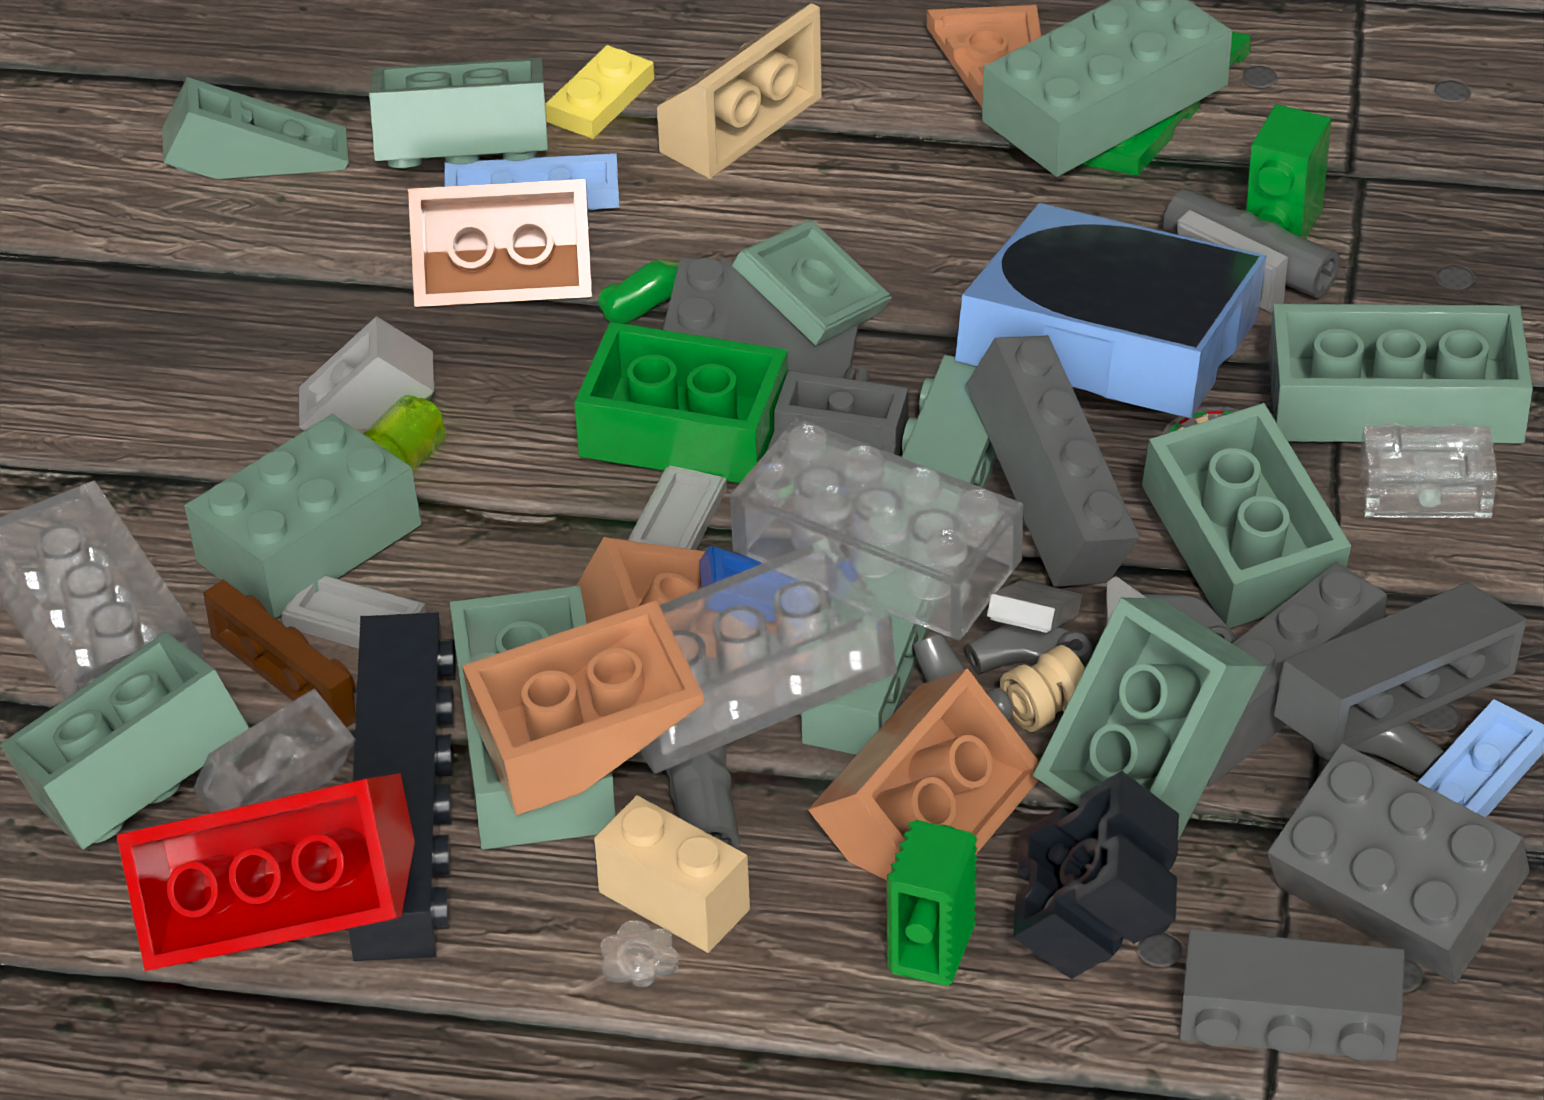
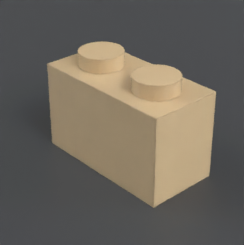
M638 795L594 837L599 892L707 953L750 910L748 855Z

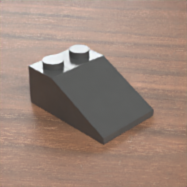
M680 257L663 330L787 349L788 371L845 378L846 370L852 367L859 324L815 346L732 266L734 261Z

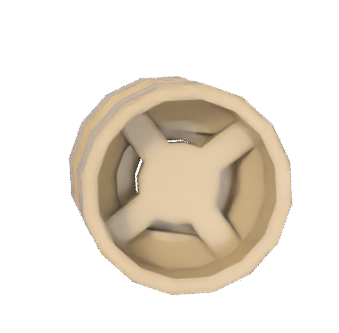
M1063 645L1055 646L1040 654L1035 665L1031 667L1025 664L1019 665L1004 673L1000 678V688L1007 693L1012 704V717L1022 729L1028 732H1036L1051 724L1055 719L1056 713L1065 711L1085 671V666L1070 648Z

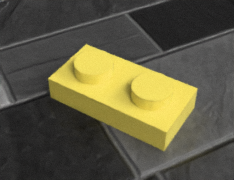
M606 45L545 104L546 122L594 139L654 80L653 61Z

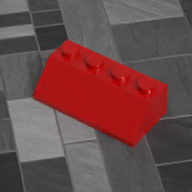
M401 773L363 779L117 834L144 971L402 917L415 840Z

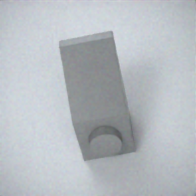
M376 316L299 387V428L305 431L331 414H334L356 430L395 427L413 410H420L430 400L435 388L433 351Z

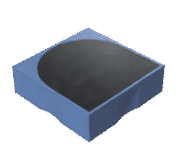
M1038 203L962 294L955 361L978 366L994 338L1049 335L1072 387L1087 390L1105 398L1192 418L1214 385L1219 366L1224 360L1235 354L1257 321L1267 255Z

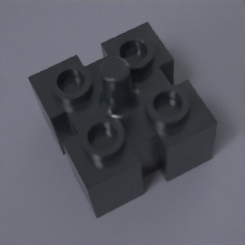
M1121 770L1081 794L1079 809L1069 814L1059 807L1021 830L1017 873L1029 881V887L1016 894L1013 938L1073 979L1097 964L1111 959L1119 950L1123 937L1135 944L1151 934L1159 935L1164 933L1170 924L1176 920L1177 876L1171 873L1170 869L1178 856L1179 813Z

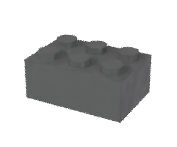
M1341 743L1267 852L1279 888L1389 948L1405 949V957L1455 984L1530 872L1524 838L1344 743Z

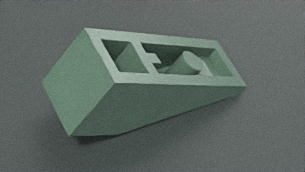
M189 77L186 78L162 127L163 163L175 166L186 173H198L214 179L345 170L349 162L346 127Z

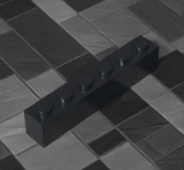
M439 612L360 616L353 782L401 773L415 843L402 917L349 928L353 961L437 957V930L450 928L448 887H439V876H451L449 834L440 835V825L452 824V792L450 784H441V775L453 774L454 758L452 735L442 734L443 726L454 725L455 722L453 686H444V678H455L456 659L454 639H442Z

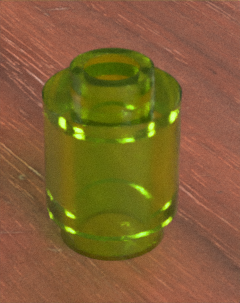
M405 395L400 397L363 435L411 466L413 472L445 440L446 429L441 412L432 402L424 398Z

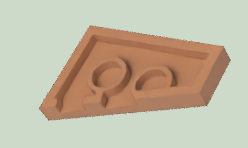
M1037 5L927 10V29L981 107L983 106V66L1041 37Z

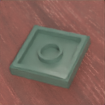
M810 219L741 250L732 264L747 281L815 346L882 313L892 299L890 294Z

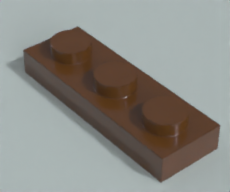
M224 579L203 592L210 634L213 640L336 735L355 723L356 713L353 699L355 683L348 669L340 661L334 658L330 660L309 645L307 639L298 629L292 626H284L267 613L265 607L256 597L249 594L243 595Z

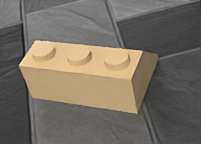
M810 3L769 27L657 106L659 152L710 179L821 99L820 7Z

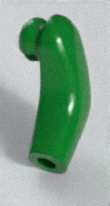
M663 259L653 260L639 268L622 283L610 284L603 288L598 297V305L606 320L628 324L662 302L670 299L679 262Z

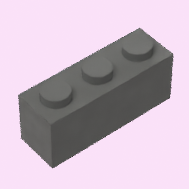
M1189 929L1180 1040L1202 1042L1212 1046L1233 1045L1274 1049L1284 1053L1304 1052L1345 1056L1356 1060L1396 1061L1402 1020L1405 949Z

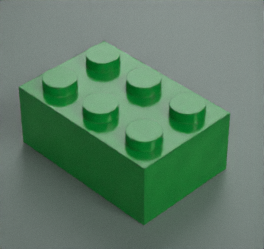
M609 322L574 402L579 457L665 471L666 467L674 466L721 476L729 482L758 486L760 469L774 432V409L788 372V350Z

